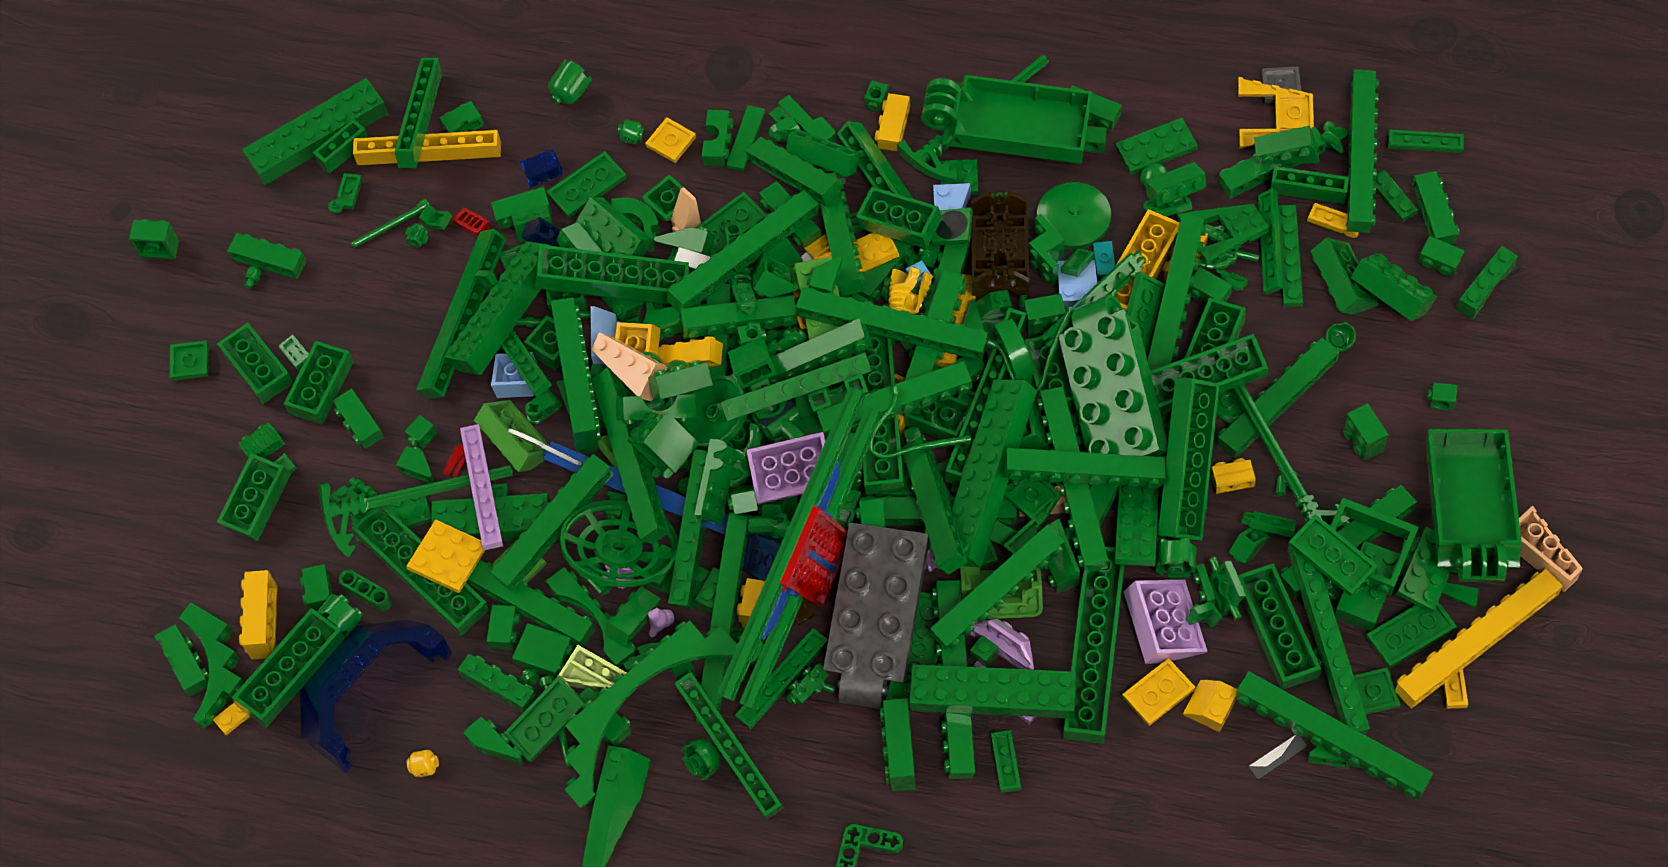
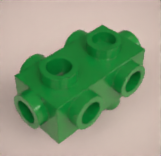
M795 326L792 329L791 327L787 328L781 333L782 336L777 339L773 338L766 344L771 355L774 356L776 351L784 352L806 342L808 337L802 329L800 330Z
M817 663L813 668L809 666L801 674L803 676L801 681L795 680L788 688L790 692L786 695V699L790 704L797 707L800 706L813 692L817 694L821 690L829 693L834 692L835 686L825 682L829 675L823 670L824 666L820 663Z

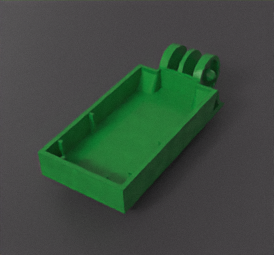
M965 75L963 81L959 84L949 79L937 78L931 80L927 85L921 119L931 129L944 131L942 142L944 146L1082 164L1093 91Z
M1113 295L1104 296L1075 308L1071 316L1073 327L1067 329L1064 334L1059 335V340L1086 453L1154 457L1167 454L1168 441L1139 325L1128 316L1126 310L1122 308L1120 302Z
M1428 429L1425 445L1438 567H1445L1451 572L1458 573L1460 582H1504L1507 568H1520L1522 546L1508 430Z

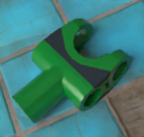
M791 400L776 404L778 410L774 413H765L762 410L751 413L755 424L759 426L760 431L770 440H773L780 434L787 440L808 436L796 424L802 419V413Z

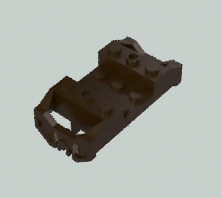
M1008 191L1007 198H1005V192H1002V197L1000 194L997 196V193L994 192L993 199L991 198V192H984L971 200L973 211L972 296H982L994 290H1011L1019 295H1029L1027 198L1014 191ZM991 211V216H983ZM993 211H1006V212H1005V213H994ZM1008 211H1010V212H1012V213H1014V214H1016V215H1009V212H1008Z

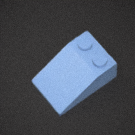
M1092 260L1078 277L1061 273V266L1066 261H1057L1059 264V294H1062L1065 311H1067L1069 306L1073 307L1097 284L1095 260Z

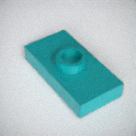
M1112 241L1093 243L1097 278H1103L1115 267Z

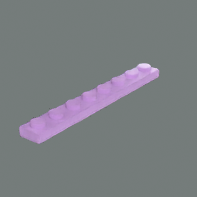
M479 424L460 428L483 550L502 547L503 543Z

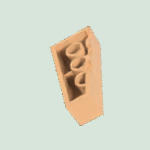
M1532 506L1519 518L1522 540L1520 556L1540 573L1547 569L1563 585L1562 591L1565 592L1577 581L1583 568L1568 549L1563 548L1559 543L1560 539L1556 534L1553 535L1547 528L1548 524L1544 519H1540L1536 514V509Z

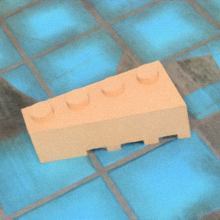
M599 332L591 350L637 396L652 402L653 396L648 377L654 376L655 371L667 370L668 367L618 339Z

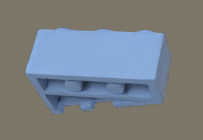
M970 183L933 185L934 205L938 206L939 210L966 208L971 196Z

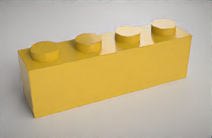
M710 336L704 337L702 340L691 339L690 342L661 345L658 348V356L664 365L674 360H683L687 363L700 360V363H708V367L721 365L723 343Z

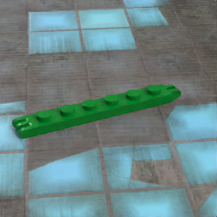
M1141 252L1129 253L1087 292L1073 308L1080 307L1107 295L1114 296L1135 276L1136 272H1140L1143 269L1142 264L1146 259L1144 257L1139 258L1142 255ZM1065 314L1040 337L1042 341L1048 339L1045 342L1046 347L1052 345ZM1072 319L1069 325L1067 326V329L1073 327Z

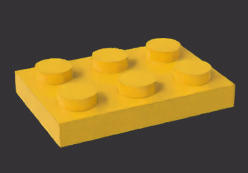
M1168 658L1123 693L1122 697L1145 723L1150 726L1195 690V686Z

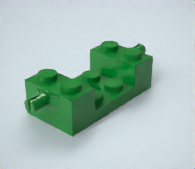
M661 544L660 552H672V548ZM640 558L639 561L649 564L652 559ZM670 558L658 559L656 565L648 573L654 575L668 565ZM674 565L664 576L645 585L669 596ZM699 566L693 608L712 616L720 570L713 567L712 571H708Z

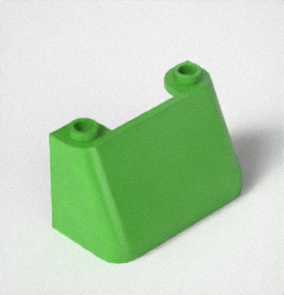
M960 567L962 600L995 570L980 571V567ZM1039 568L1033 572L1034 576L1027 583L1023 581L1018 585L1020 589L1014 595L1010 596L1008 594L1004 598L1005 602L998 609L994 607L990 610V616L987 619L1024 618L1040 615L1043 610L1041 570Z

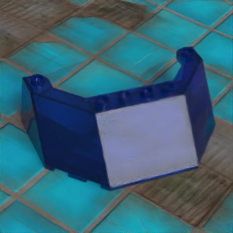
M409 619L356 626L300 689L301 738L346 773L352 767L351 763L347 761V755H350L352 752L345 746L343 737L335 732L334 704L388 645L407 643L431 663L438 656L447 661L452 652L444 636L431 626Z

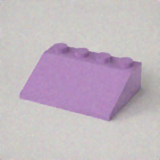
M823 432L747 450L757 504L804 493L826 441Z
M1185 580L1134 581L1124 591L1145 664L1163 663L1168 658L1174 661L1207 652L1199 623L1189 625L1186 621V618L1191 613L1190 609L1193 607Z

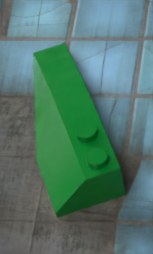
M608 745L593 806L582 867H605L618 839L621 838L627 822L630 821L636 805L639 804L642 798L651 761L649 758L630 749Z

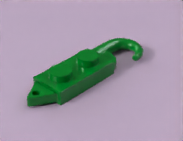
M737 273L730 277L729 282L738 310L751 315L754 309H758L751 283H738L737 280L745 278L751 281L752 278L748 274Z

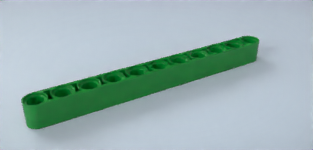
M730 512L710 630L713 627L719 628L722 626L732 638L750 515ZM706 658L701 686L720 713L722 696L718 695L717 692L726 674L728 658ZM696 716V725H702Z

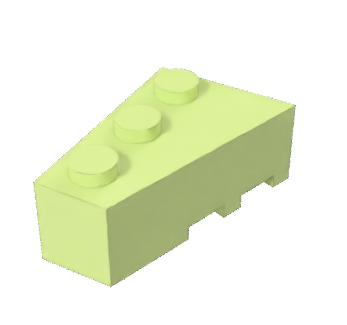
M577 645L558 676H562L571 687L586 689L589 686L593 691L596 689L600 692L606 686L610 688L615 684L613 680L622 673L625 675L626 672Z

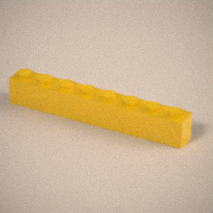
M498 130L426 134L418 162L501 157V140ZM399 136L354 138L353 155L357 165L397 163L395 148Z

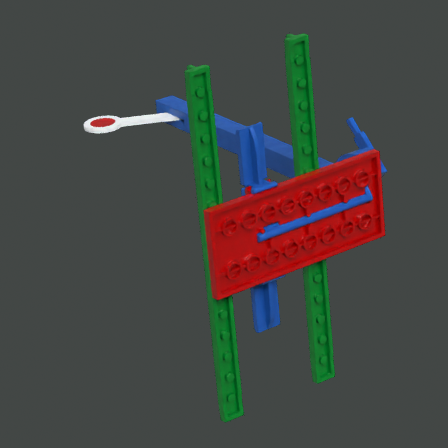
M848 388L783 541L782 538L777 539L770 535L760 534L778 543L782 541V544L717 692L720 696L732 701L735 700L739 686L745 677L761 638L765 640L768 635L740 699L741 704L755 710L803 599L817 607L823 608L843 561L848 531L839 525L837 520L875 434L874 431L883 415L880 410L867 407L864 410V415H862L861 422L858 424L857 431H855L854 438L839 469L841 463L838 461V458L857 417V412L866 396L859 389ZM510 428L508 430V433L544 449V460L573 473L578 472L585 459L590 458L552 441L547 446L523 433ZM610 466L614 475L604 486L626 494L618 469ZM656 485L663 510L682 518L686 497ZM725 514L721 526L707 521L706 528L725 536L729 515Z

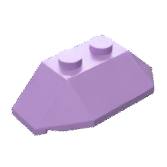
M999 619L978 621L974 625L976 628L969 635L977 640L982 635L998 646L999 655L1018 669L1034 670L1030 641L1025 634L1017 633L1006 621L1001 622Z

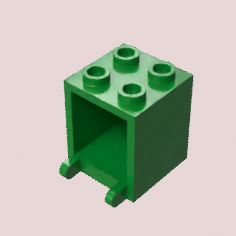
M651 411L646 413L642 418V423L631 431V436L627 441L654 466L651 471L653 477H658L663 472V478H670L699 443L668 412Z

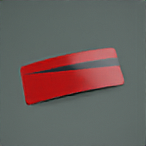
M459 444L454 450L443 474L453 478L457 477L466 460L462 444Z

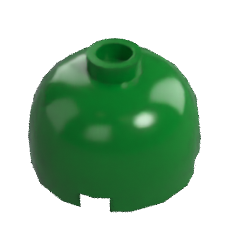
M706 739L692 740L681 749V752L684 751L685 754L682 757L685 766L692 775L697 776L698 774L701 776L700 780L710 778L721 764L720 750L715 743Z

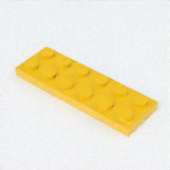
M877 233L868 234L853 242L854 245L857 244L859 250L857 258H860L862 264L860 272L867 271L900 256L892 238ZM829 251L809 261L832 257L831 252ZM799 288L793 291L794 295L799 293Z

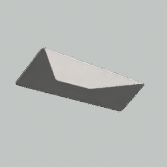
M1294 735L1251 764L1249 768L1256 778L1260 779L1306 748L1307 744L1301 737Z

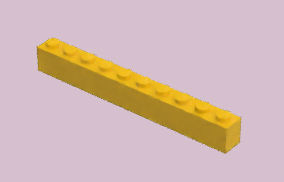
M1547 569L1541 573L1536 572L1529 579L1530 582L1519 585L1513 595H1506L1500 601L1501 604L1499 606H1492L1486 612V616L1476 618L1471 623L1469 629L1464 628L1456 635V639L1445 642L1438 653L1436 651L1432 652L1427 657L1425 663L1421 664L1420 662L1411 670L1412 673L1408 676L1406 674L1402 675L1397 680L1398 684L1395 692L1412 709L1447 680L1455 676L1461 669H1464L1558 596L1563 585Z

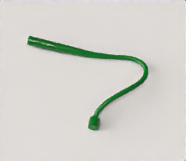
M1071 306L1068 307L1050 348L1041 383L1036 389L1037 393L1045 383L1052 358L1060 343L1059 335L1064 334L1072 319V311L1075 308ZM989 338L987 346L995 347L1000 351L1011 380H1016L1004 350L996 344V341Z
M898 386L890 387L893 401L880 419L874 431L875 434L896 404L897 394H899ZM967 435L918 444L887 455L878 454L873 449L872 438L869 449L874 456L887 459L916 450L971 443V436Z

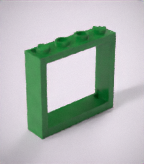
M1342 498L1330 526L1335 531L1342 515L1407 540L1391 580L1372 573L1361 585L1374 588L1379 593L1384 592L1392 595L1419 527Z

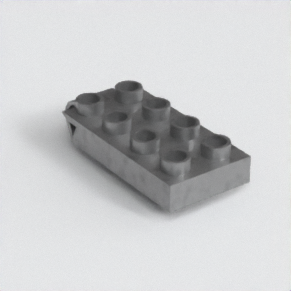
M849 523L823 668L825 671L842 673L841 679L837 683L839 703L880 709L883 707L885 696L889 693L887 680L903 682L905 675H907L930 541L928 534Z

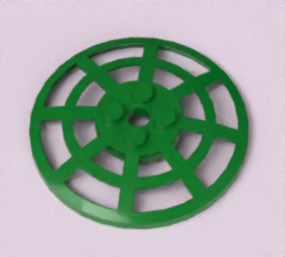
M601 500L586 504L569 515L561 529L560 546L563 556L569 565L584 577L608 586L635 587L661 578L672 568L675 563L678 547L677 534L667 520L670 530L667 536L671 543L672 552H660L658 542L651 544L654 552H642V544L645 541L640 540L639 537L627 531V527L637 530L635 522L629 521L631 508L627 500ZM601 510H623L621 519L597 521L592 514ZM585 516L590 526L583 530L579 538L568 534L572 525ZM605 526H619V530L615 529L606 532L602 528ZM595 530L598 534L596 542L586 541V537ZM566 540L577 544L578 554L582 561H573L566 550ZM583 547L594 550L596 557L587 559ZM640 558L652 559L643 569L636 564ZM670 558L668 565L654 575L648 573L656 565L658 559ZM603 563L610 567V571H603L594 565ZM582 567H588L594 572L608 577V579L594 575ZM629 567L634 571V573L617 574L618 568ZM638 576H641L642 578H644V579L631 580V581H619V580H616V578H617V579H629V578H634V577H638Z

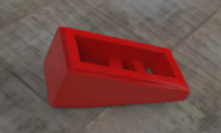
M463 208L452 219V222L475 238L478 237L481 231L492 228L487 219L466 208Z

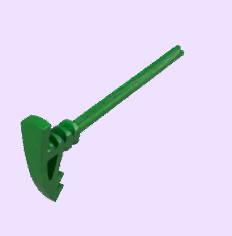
M1041 55L1010 81L1025 83L1046 66L1049 60H1047L1045 55ZM937 134L928 144L922 146V150L919 149L915 153L910 149L905 140L897 144L899 155L915 169L931 178L957 183V168L950 171L949 162L946 161L944 164H941L937 157L942 154V151L949 149V146L942 145L944 134L942 136ZM931 161L934 167L928 165L926 162Z
M1244 384L1234 387V392L1297 499L1296 507L1302 509L1300 512L1302 517H1307L1304 521L1307 523L1315 514L1323 521H1333L1339 504L1336 503L1332 510H1317L1319 505L1317 502H1312L1314 500L1313 495L1309 496L1306 493ZM1342 515L1336 531L1345 522L1349 521L1350 518Z
M511 465L488 470L490 481L513 476ZM468 474L367 498L359 495L357 500L350 497L348 502L341 499L338 504L334 501L329 502L331 488L329 483L319 484L318 493L326 528L335 545L349 558L356 547L354 544L348 545L354 535L351 532L346 533L349 513L353 516H357L358 511L366 514V511L371 508L471 486ZM340 516L338 532L336 533L332 517Z

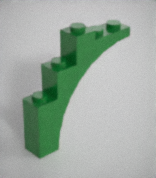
M190 602L179 619L184 626L194 632L201 640L209 663L207 691L201 707L193 718L196 724L205 730L213 722L219 709L225 706L228 698L232 699L233 695L244 684V681L239 676L230 672V670L236 667L239 657L234 650L224 645L230 639L233 632L229 625Z

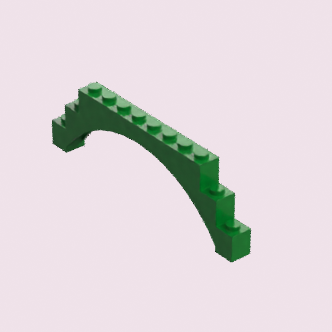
M690 620L687 623L683 621L675 628L676 632L672 636L666 635L660 641L661 645L656 649L652 647L648 650L641 662L635 661L629 667L630 671L625 675L622 673L613 680L615 684L610 688L607 686L598 693L599 697L597 699L586 702L582 706L584 710L578 715L576 713L572 714L566 720L568 722L565 725L580 745H573L566 751L568 755L565 758L580 777L576 778L574 776L566 783L568 787L565 788V791L581 809L596 797L594 793V771L598 750L609 723L621 705L642 684L671 667L698 659L732 658L738 643L734 642L722 626L719 628L713 627L707 632L706 635L708 637L704 638ZM761 641L751 660L752 665L758 660L764 644Z

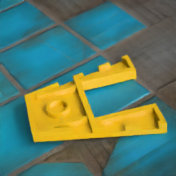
M1238 77V97H1275L1276 129H1240L1239 149L1255 146L1254 137L1304 126L1314 127L1313 94L1294 89H1283L1277 85H1266L1260 81H1249L1243 79V77Z

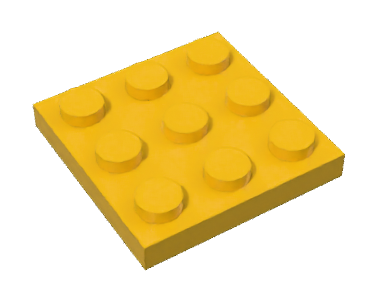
M435 519L407 564V570L460 593L485 550H483L481 540Z

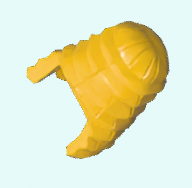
M912 266L908 274L899 269H892V281L889 286L890 298L888 299L890 304L888 307L898 311L905 310L914 315L918 314L931 285L932 274L924 272L919 295L912 293L911 290L917 283L920 269Z

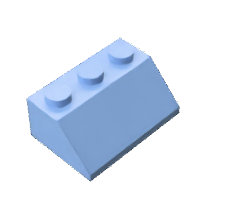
M595 306L591 307V349L599 332L615 338L617 322L621 323V321L617 320L616 314ZM591 350V357H592L593 364L606 365V364Z

